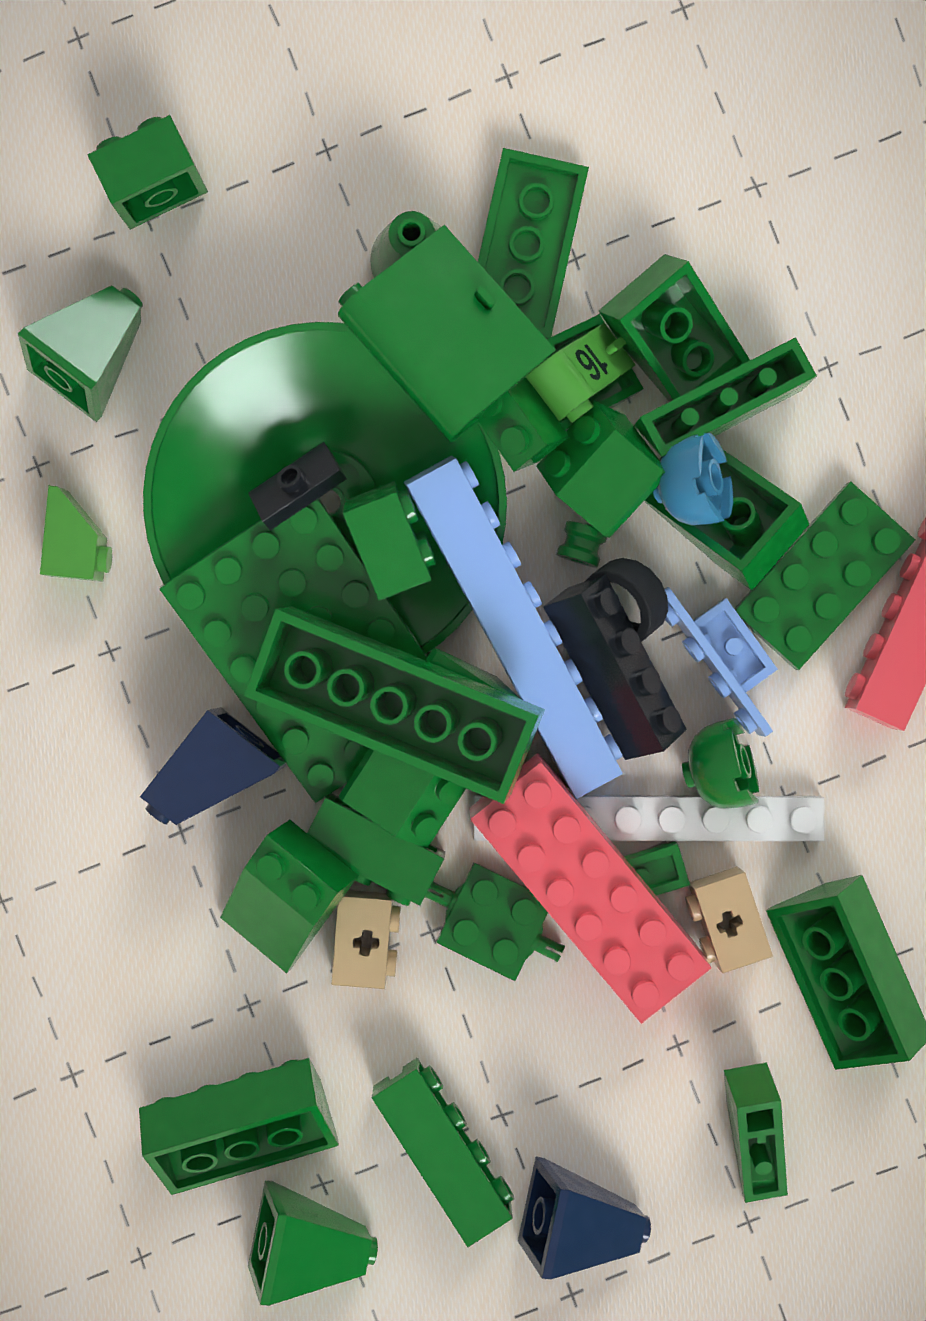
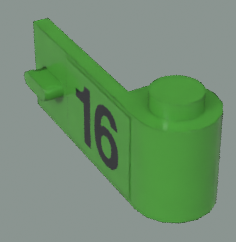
M603 323L553 354L529 373L526 379L558 421L567 417L573 423L594 407L589 401L593 395L628 372L636 364L623 348L626 345V341L622 337L616 339L606 324Z

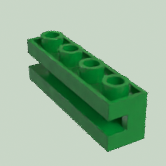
M416 1058L403 1066L402 1073L391 1080L389 1077H386L375 1084L371 1098L467 1247H470L513 1219L511 1201L515 1198L504 1178L499 1176L495 1179L487 1167L491 1160L478 1139L471 1142L463 1128L467 1126V1123L458 1106L454 1102L448 1105L439 1091L443 1089V1085L434 1069L430 1065L424 1068L419 1059Z

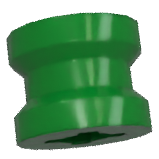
M567 521L564 528L567 536L564 544L558 547L556 555L575 563L597 568L600 562L598 550L600 545L606 542L607 537L592 526Z

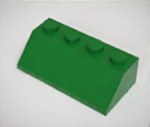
M434 647L425 660L520 699L497 676ZM369 748L338 797L394 837L428 848L466 788Z
M863 875L824 883L766 910L835 1070L910 1061L926 1044V1020Z
M310 1058L290 1060L279 1067L262 1072H249L235 1080L218 1085H205L197 1089V1091L177 1097H164L153 1104L139 1108L142 1157L171 1195L339 1146L321 1079Z

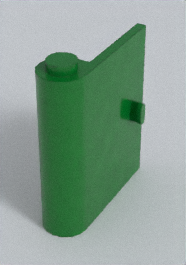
M445 225L363 287L360 283L351 286L338 301L342 306L338 312V317L450 442L464 434L477 422L491 404L556 351Z

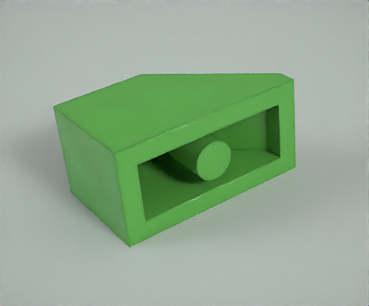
M48 485L40 575L103 582L104 573H109L112 565V548L107 546V537L69 491L58 486Z

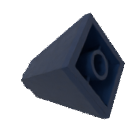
M535 1157L518 1242L542 1279H555L640 1253L642 1243H646L649 1240L651 1222L649 1217L644 1215L634 1203L545 1158Z

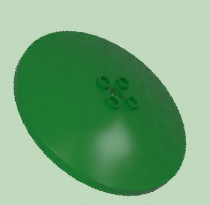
M307 322L286 325L259 333L226 349L204 365L186 383L173 400L159 425L151 445L145 470L143 516L147 541L154 564L164 584L260 520L261 518L248 492L322 442H325L347 480L332 489L340 498V506L330 514L359 557L360 554L343 515L344 501L392 481L396 482L399 491L407 489L404 481L450 456L455 457L459 464L467 461L479 483L477 487L473 488V491L480 504L488 501L495 512L500 526L496 527L494 531L501 544H503L506 527L507 495L500 453L478 421L464 434L450 442L345 323ZM412 499L419 520L412 523L416 534L425 531L436 564L429 567L431 581L390 596L388 599L427 654L461 625L471 613L472 608Z

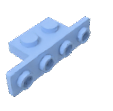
M669 587L664 588L668 598V613L665 621L671 627L677 624L687 637L682 641L684 647L696 662L704 660L713 673L708 677L710 683L722 698L730 696L738 707L734 715L746 732L751 734L755 731L759 736H768L773 730L746 692L778 670L727 598L722 599L693 620Z

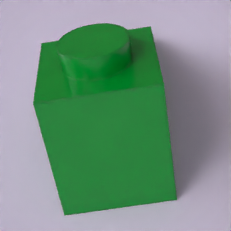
M765 1062L724 1070L726 1102L744 1201L748 1203L787 1196L781 1099L768 1064Z

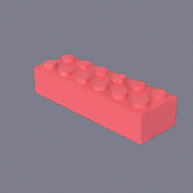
M539 753L523 764L513 792L504 804L483 796L469 808L470 820L641 1024L711 969L703 951L643 881Z

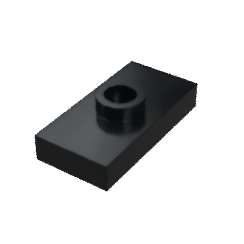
M322 442L248 492L262 522L271 531L347 480L332 451L325 442Z

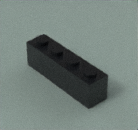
M606 574L568 587L543 606L625 760L664 752L687 730Z

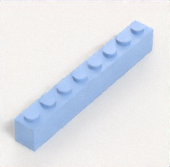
M450 456L404 481L520 699L545 709L537 730L574 797L578 799L622 775L623 773L616 761L623 757L611 734L603 737L596 724L603 720L591 696L583 699L576 685L583 682L581 675L571 658L563 661L556 647L563 642L551 620L545 623L541 620L536 608L542 605V602L532 583L528 581L522 584L515 568L521 566V562L509 541L501 544L494 529L500 526V522L489 502L480 504L473 488L477 487L479 483L468 462L464 461L459 464L455 457Z

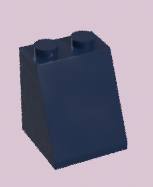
M222 707L210 709L202 716L141 794L140 798L148 803L145 809L155 819L166 825L169 821L177 825L283 769L287 762L282 759L277 750Z

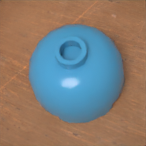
M705 433L702 436L693 435L672 446L660 460L665 473L660 479L659 486L653 491L657 502L663 503L666 510L674 518L685 524L704 525L725 521L724 519L729 518L732 513L733 487L731 476L722 478L719 464L725 463L727 460L719 441L712 433Z

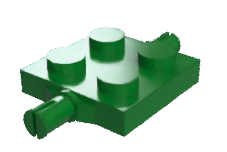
M474 862L465 881L455 892L434 881L432 882L430 889L443 896L428 890L424 898H428L446 907L445 923L436 939V943L513 981H516L525 960L534 951L555 962L559 961L561 956L547 949L546 946L563 953L565 945L542 935L543 922L548 912L529 889Z

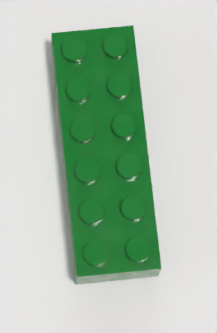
M292 606L275 609L244 694L245 697L502 804L507 801L513 792L545 711L541 707Z

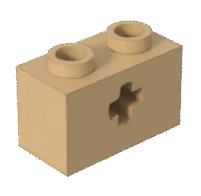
M736 866L690 882L689 888L692 895L685 897L693 922L701 921L705 937L699 938V942L709 963L714 962L722 973H726L773 957L746 873ZM728 912L734 917L729 920L730 927L727 929H723L718 924L723 921L722 913Z
M348 890L337 907L331 985L385 989L387 976L395 977L397 950L389 949L390 932L399 933L401 906H392L393 900L386 893ZM363 930L372 931V938L379 939L373 941L371 948L362 947V940H356V938L362 936Z

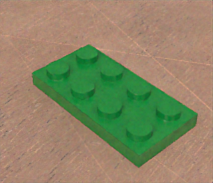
M503 148L478 263L542 335L548 339L552 336L589 167Z
M848 482L810 523L752 591L750 590L734 609L749 629L795 670H800L916 539L855 484Z

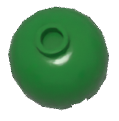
M736 718L713 723L699 731L689 746V761L682 763L683 776L689 788L696 787L703 800L712 806L720 808L744 807L757 804L759 801L753 795V793L759 792V783L750 745L744 746L742 743H739L737 735L745 732Z

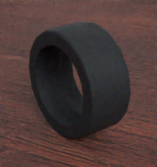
M627 558L611 560L585 581L606 574L609 582L620 585L633 596L640 609L641 623L630 622L642 642L664 624L668 613L667 594L660 579L650 568L639 561Z

